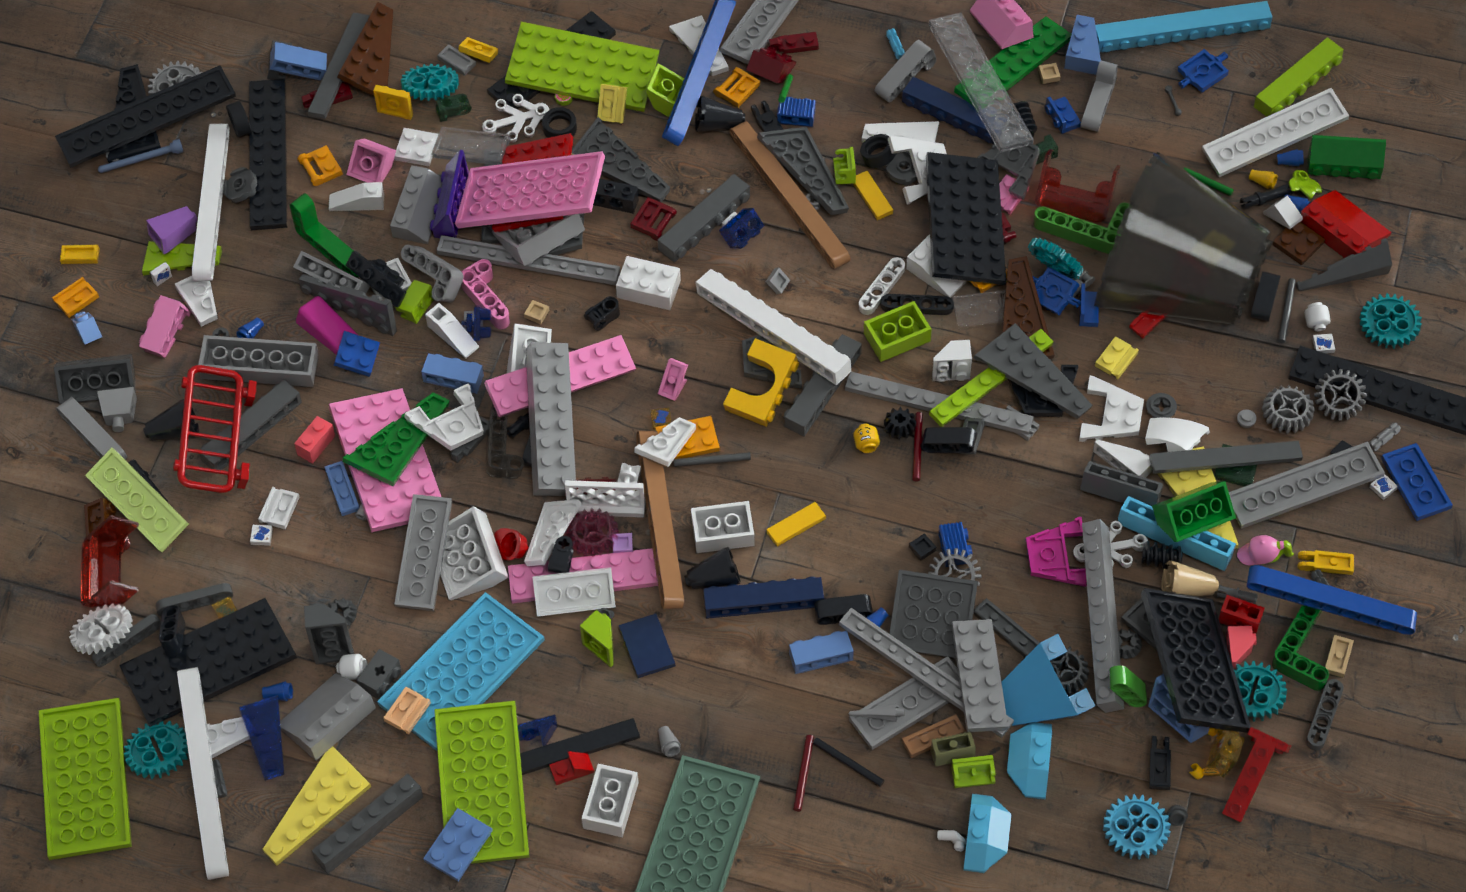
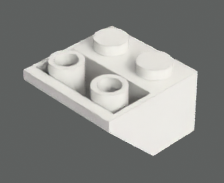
M970 340L950 341L934 357L932 381L945 382L947 380L964 381L970 379L972 364Z

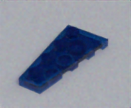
M278 695L239 707L264 781L284 775Z

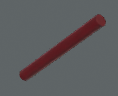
M921 412L915 413L916 427L914 433L912 480L916 482L920 481L921 472L920 446L923 425V413Z
M806 735L793 807V810L800 812L802 809L814 740L812 735Z

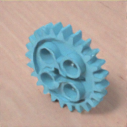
M1133 794L1132 800L1126 795L1124 802L1118 798L1117 805L1112 803L1111 810L1106 811L1107 817H1104L1103 821L1105 823L1103 831H1107L1105 838H1111L1108 845L1115 844V852L1121 849V856L1129 853V858L1132 859L1135 854L1138 860L1141 859L1142 854L1148 859L1150 852L1156 855L1157 849L1162 851L1163 844H1167V837L1170 836L1171 831L1168 829H1170L1171 823L1167 822L1169 815H1163L1165 809H1158L1159 802L1153 805L1151 804L1152 798L1144 801V795H1142L1139 800ZM1132 811H1136V812H1138L1140 815L1135 816V815H1133L1131 812H1132ZM1152 824L1156 828L1150 829L1147 825ZM1118 825H1124L1127 829L1122 830L1118 828ZM1140 838L1143 842L1138 843L1135 842L1133 839Z

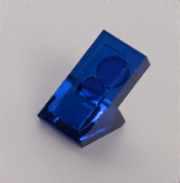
M556 715L518 724L519 740H532L539 736L542 746L547 745L558 727Z

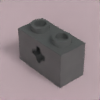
M379 649L358 677V685L371 696L380 699L389 690L391 682L397 679L401 673L399 659Z

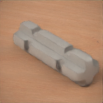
M1392 423L1389 428L1383 430L1376 436L1377 438H1373L1369 442L1372 450L1377 451L1381 448L1380 446H1383L1392 439L1393 435L1395 436L1400 432L1401 427L1397 423Z

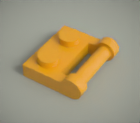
M736 67L732 74L713 90V93L739 108L760 86V80ZM736 79H739L728 91H726V89H727Z
M327 145L308 154H300L297 158L311 177L310 181L313 186H319L343 175L340 166ZM311 161L315 162L322 175L316 174L310 164Z

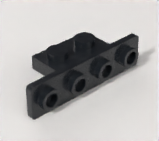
M352 251L346 266L385 299H390L395 307H400L406 295V291L401 288L405 280L399 276L400 274L389 268L387 263L381 259L367 260L357 251Z

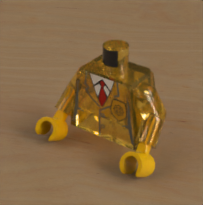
M1209 728L1208 735L1215 736L1217 734L1207 766L1202 769L1197 763L1191 765L1194 771L1189 773L1197 780L1201 779L1204 775L1206 777L1221 776L1224 778L1236 765L1245 739L1240 736L1239 732Z

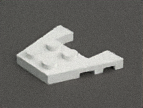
M889 136L888 142L892 154L909 151L919 185L907 186L902 189L908 205L928 193L925 157L927 152L946 154V150L942 143Z
M1090 375L1087 394L1105 396L1106 404L1102 426L1082 423L1079 441L1085 442L1087 439L1094 438L1102 440L1103 437L1111 436L1119 438L1139 435L1144 399Z
M465 384L453 392L461 406L432 420L427 417L419 406L406 412L405 419L450 451L482 436L484 430L469 384Z

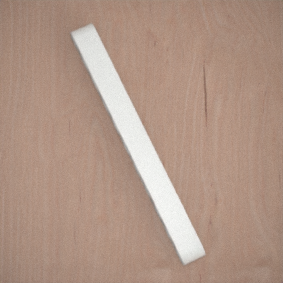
M209 124L192 264L193 281H211L214 276L229 144L228 124Z
M198 667L177 671L204 863L207 879L212 880L229 876L201 680Z

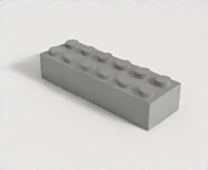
M204 335L198 365L236 371L243 378V382L252 380L263 384H279L285 380L291 386L313 387L319 354L316 343ZM199 373L201 379L235 381L230 377Z

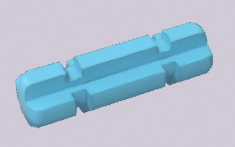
M892 28L887 30L886 36L890 40L889 43L896 58L899 60L905 51L902 48L903 46L896 30Z

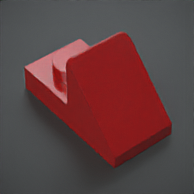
M569 751L567 759L549 764L556 785L595 773L588 753Z

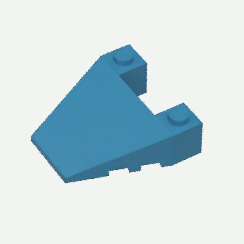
M1059 634L1040 642L1001 682L1006 715L1014 720L1012 726L1072 718L1095 707L1087 688L1068 697L1050 662L1067 653Z

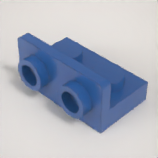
M1047 97L1046 105L1044 106L1047 115L1051 116L1055 128H1058L1061 134L1081 126L1080 119L1066 97L1054 101L1051 97Z

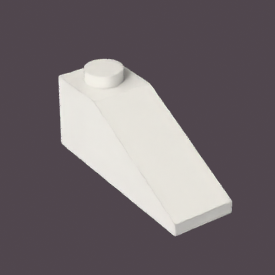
M382 182L361 183L330 194L329 211L384 210Z
M1101 440L1095 441L1093 452L1113 468L1144 478L1152 472L1149 455L1143 454L1140 450Z

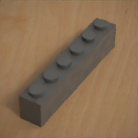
M733 174L658 239V250L673 262L683 258L690 248L695 247L704 236H708L713 228L722 224L728 215L735 212L742 203H746L749 200L750 186Z
M842 334L832 344L836 351L849 357L852 368L861 355L862 343ZM813 371L811 380L805 382L802 393L795 397L791 409L788 408L783 416L785 427L805 437L842 381L835 385Z
M285 380L276 384L269 393L260 397L257 403L247 408L241 415L237 457L302 403L300 393ZM232 425L218 432L216 436L231 438ZM212 439L210 442L205 443L200 450L230 455L231 442ZM200 454L201 460L210 469L222 470L229 464V458Z
M406 774L312 850L315 861L329 874L423 798L421 786L409 774Z

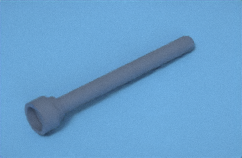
M176 139L169 146L99 166L98 172L104 173L171 152L173 154L183 153L181 141Z

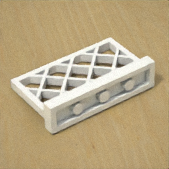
M565 480L566 499H579L582 504L576 515L645 517L643 483Z

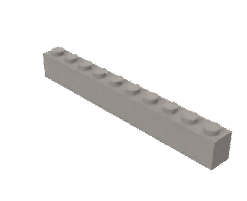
M1101 519L1082 523L1096 704L1105 713L1124 709V700L1110 689L1109 670L1111 667L1121 666L1109 527Z

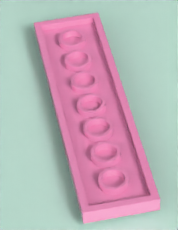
M622 335L569 352L571 393L635 371L636 367ZM527 367L485 381L484 384L499 417L529 407Z
M652 548L634 550L633 552L576 557L571 560L569 572L611 567L614 591L658 586ZM549 561L545 565L527 566L526 564L508 566L512 604L535 601L533 576L556 574L548 572Z

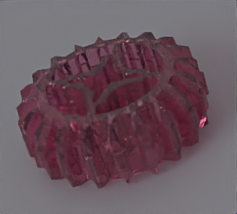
M593 508L589 512L584 509L583 514L577 512L576 518L573 517L566 531V536L572 539L573 550H576L578 555L584 553V556L591 554L592 557H595V554L601 556L603 555L602 552L609 554V548L613 549L615 544L613 538L618 541L616 534H619L618 524L614 521L613 515L609 516L607 511L602 513L600 508L597 512ZM603 526L608 530L607 535L603 534ZM579 531L582 532V535L584 537L583 539H580L577 534Z

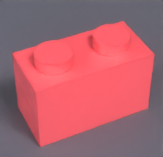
M316 416L294 443L297 455L313 464L334 439L333 424Z

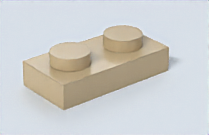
M1334 635L1325 666L1329 674L1344 678L1354 640Z

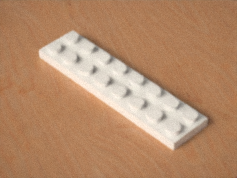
M1330 88L1202 146V150L1218 177H1221L1348 120L1349 114L1333 89Z

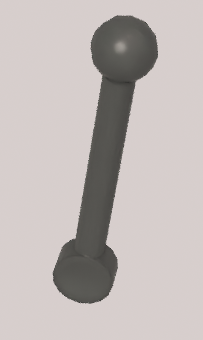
M1168 85L1165 87V92L1170 96L1175 108V115L1179 116L1182 111L1176 104L1172 94V86Z

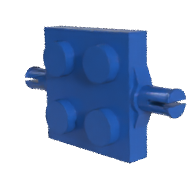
M1203 49L1178 66L1177 71L1185 77V79L1178 82L1179 87L1183 89L1188 84H1192L1202 93L1219 82L1229 72L1221 63L1228 58L1227 53L1223 52L1215 57Z
M1050 267L1039 278L1033 276L1040 305L1060 316L1068 304L1076 308L1081 304L1080 300L1073 297L1080 286L1073 279Z

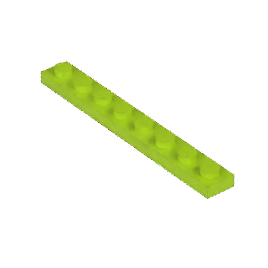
M1042 329L1029 337L1042 352L1051 347L1054 342ZM988 367L931 409L929 415L940 427H943L1008 378L998 370H992Z

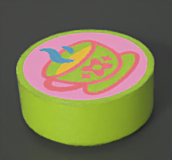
M555 94V101L558 105L567 106L573 101V97Z

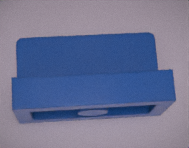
M1081 283L1079 326L1098 327L1099 292L1085 291V283Z

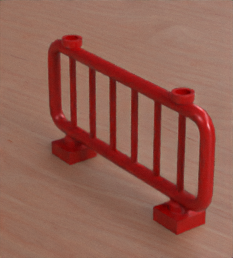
M204 365L191 367L188 370L187 377L182 378L181 388H185L179 460H174L173 471H177L178 480L184 487L226 493L234 487L235 480H237V488L245 489L249 479L250 463L242 462L240 469H236L242 398H245L244 406L252 407L256 396L257 381L249 380L247 387H243V378L236 371ZM196 373H206L230 377L236 381V389L194 382V376ZM193 386L235 393L234 405L192 399ZM192 402L234 409L233 422L191 415ZM190 419L232 425L231 438L190 432ZM191 435L231 442L230 455L188 448V437ZM187 452L229 458L228 471L186 465ZM185 469L228 475L227 484L216 485L190 481L185 477Z

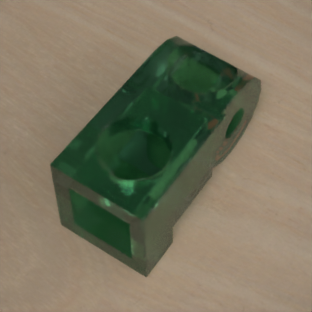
M465 94L447 96L443 99L437 98L435 110L440 122L447 121V117L458 114L465 115L472 109Z
M1051 134L1044 136V141L1036 144L1040 148L1036 165L1058 157V146Z

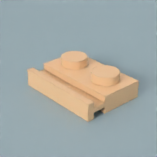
M405 687L384 716V722L405 731L409 735L431 704V701L412 689Z

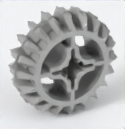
M1339 369L1338 375L1332 370V377L1327 373L1324 374L1326 381L1319 379L1321 385H1316L1315 389L1320 392L1314 393V397L1319 398L1315 401V404H1322L1319 407V411L1326 409L1324 416H1328L1331 413L1332 420H1334L1335 415H1339V421H1342V415H1345V418L1349 420V413L1354 417L1357 416L1355 409L1362 411L1360 405H1365L1366 401L1361 398L1367 397V393L1361 392L1366 389L1365 385L1359 386L1362 383V379L1355 381L1357 374H1353L1350 377V371L1347 370L1346 375H1343L1342 369ZM1336 381L1346 382L1344 383V385L1340 387L1335 386L1334 384L1331 385V383ZM1351 386L1355 389L1356 401H1353L1352 397L1348 394ZM1325 389L1329 390V393L1333 396L1330 404L1325 399ZM1344 391V397L1341 396L1336 400L1337 393L1340 394ZM1344 403L1347 406L1350 405V407L1345 409L1335 408L1338 404Z
M1282 385L1279 389L1274 388L1263 401V418L1267 419V424H1272V429L1279 428V433L1282 430H1286L1287 434L1290 430L1294 433L1297 430L1303 431L1304 427L1309 426L1315 411L1313 400H1310V394L1304 395V390L1298 391L1297 386L1294 389L1290 385L1287 388H1284ZM1276 403L1279 405L1278 410L1274 409ZM1300 408L1302 409V412H1303L1302 415H1299V414H1298V409H1300Z
M958 548L954 549V554H951L950 549H947V556L940 552L939 555L942 559L939 560L937 557H934L933 560L937 565L930 564L929 566L935 569V571L928 572V574L938 575L940 566L948 560L949 572L940 576H949L954 568L960 573L965 572L958 576L960 579L968 574H971V580L975 581V578L982 577L981 574L975 573V571L981 570V567L974 568L973 566L978 562L977 559L971 562L969 559L973 555L970 553L966 558L964 556L966 550H962L961 555H959ZM954 558L964 561L969 568L959 569L954 562Z

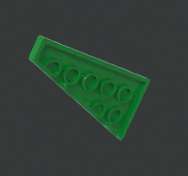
M431 393L417 403L415 408L420 406L427 417L432 420L445 412L450 400ZM404 413L400 419L391 422L381 429L364 445H359L350 455H345L342 462L394 486L428 435L407 421Z

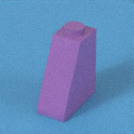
M185 206L146 220L148 235L163 254H166L196 231L197 216Z

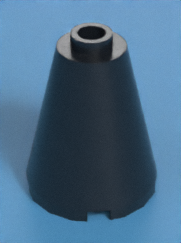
M700 96L696 106L698 111L695 113V130L697 132L729 129L745 122V113H742V109Z
M184 399L145 423L143 431L147 439L150 438L151 441L181 437ZM191 406V415H195V412ZM190 419L189 431L199 433V424L195 423L194 419Z
M729 547L721 549L687 570V575L684 576L687 586H691L692 589L738 585L741 582Z

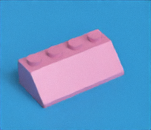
M977 0L970 9V13L1001 49L1033 38L1032 20L1015 0Z

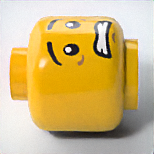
M861 424L853 433L855 446L863 453H872L880 445L878 430L872 425Z

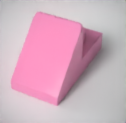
M670 358L658 394L675 401L687 382V379H684L688 365Z

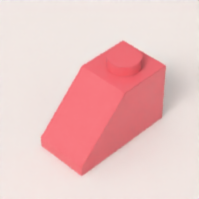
M1228 626L1225 635L1226 645L1234 670L1236 669V664L1240 665L1251 654L1253 645L1257 643L1256 633H1253L1252 626Z

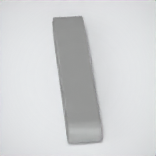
M70 397L56 407L62 419L100 458L111 448H114L124 459L127 458L126 453L118 443L73 397Z

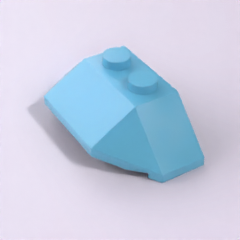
M1029 723L1010 734L1007 774L1025 797L1046 799L1052 724Z
M972 794L963 871L985 873L1007 854L1011 813L993 796Z

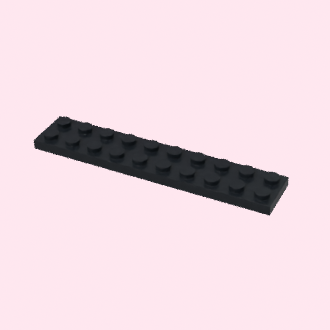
M221 65L60 133L55 138L71 168L234 98L236 93Z
M285 79L249 81V123L252 133L249 134L250 170L257 177L256 193L250 198V229L252 231L287 228Z
M1299 347L1288 378L1289 380L1315 388L1316 385H1321L1319 379L1326 381L1324 374L1327 373L1332 377V370L1338 375L1339 369H1342V374L1346 375V371L1349 370V376L1352 377L1353 374H1357L1355 381L1362 379V383L1359 386L1365 385L1366 387L1364 391H1361L1367 393V397L1361 398L1366 401L1365 404L1466 435V397L1310 348ZM1336 381L1331 383V385L1334 384L1335 386L1340 387L1344 385V383L1346 382ZM1351 386L1348 394L1352 397V400L1356 401V392ZM1344 391L1341 392L1340 394L1337 393V395H1340V396H1343V397H1344Z

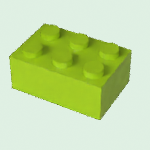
M915 301L864 321V336L880 362L931 341L932 329Z

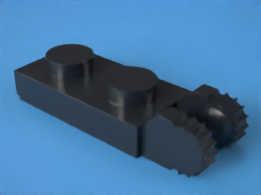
M765 100L761 102V108L764 111L761 115L755 104L751 106V111L762 132L784 130L772 110L770 111L769 105Z
M1152 736L1149 789L1170 790L1171 750H1169V737H1164V749H1157V736Z

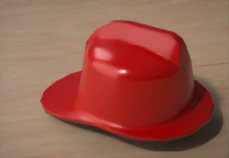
M500 528L494 533L503 560L521 559L529 549L526 537L517 530Z

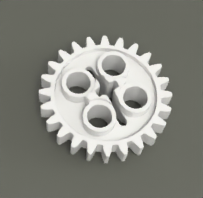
M112 603L109 607L105 604L101 609L98 606L96 611L89 610L90 614H83V619L77 620L78 624L72 626L74 630L70 631L71 636L69 638L74 649L77 652L81 651L82 654L87 652L90 655L93 651L97 654L101 649L105 652L106 647L113 648L114 643H120V638H126L124 633L130 632L129 628L133 626L131 624L133 619L125 606L121 607L120 604L115 606Z

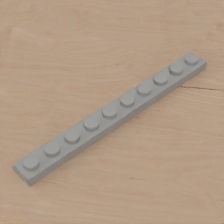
M442 235L437 247L438 255L472 261L486 259L495 265L610 285L617 284L620 274V266L552 254L540 256L533 263L523 266L503 246Z
M850 372L845 385V391L925 411H930L949 397V395L855 372ZM975 402L955 417L965 420V418L984 419L986 426L1027 435L1030 433L1034 416L978 402Z
M850 608L839 621V626L964 712L960 682L854 609ZM1007 716L1008 729L992 732L1002 738L1012 726L1014 720Z

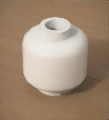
M1321 302L1308 305V308L1304 311L1307 327L1315 331L1325 330L1326 326L1331 322L1328 307L1322 305Z
M347 654L340 658L336 669L337 673L349 680H357L368 664L367 660L360 654Z

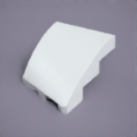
M1150 418L1145 440L1147 445L1166 443L1168 452L1192 450L1200 442V437L1204 434H1209L1210 431L1209 427L1189 420Z

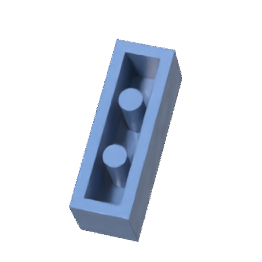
M275 42L270 52V70L320 81L326 72L327 53Z
M428 353L421 371L423 382L453 389L469 384L471 393L476 394L484 376L483 366L476 362H466L458 358L452 359L440 354L434 355Z
M836 631L831 635L815 636L810 640H798L789 644V655L795 674L852 661L853 648L848 632Z

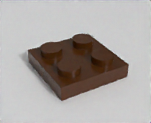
M1299 222L1291 229L1286 228L1273 241L1272 245L1302 266L1324 244L1325 238L1302 222Z

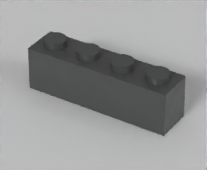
M1089 461L1083 473L1080 490L1122 503L1130 496L1153 506L1160 501L1163 483Z

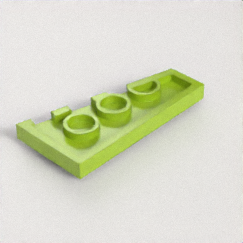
M149 241L142 269L143 276L150 275L152 270L165 262L169 265L170 270L177 269L180 271L185 270L187 267H192L195 244L179 243L171 251L163 254L155 242ZM217 246L215 266L220 263L221 246Z

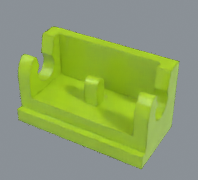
M853 147L836 150L835 154L844 155L841 158H833L836 184L856 183Z
M417 280L411 283L406 290V295L400 307H395L397 311L402 312L400 317L415 324L419 322L434 300L431 285Z
M993 755L952 759L951 769L955 788L995 784L996 773Z

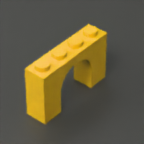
M755 338L747 353L750 362L771 370L775 375L774 385L768 392L758 396L749 395L731 388L723 405L725 411L767 427L768 423L774 419V410L777 405L781 404L783 399L782 393L784 389H788L791 383L790 377L792 372L795 373L797 371L799 362L796 354Z

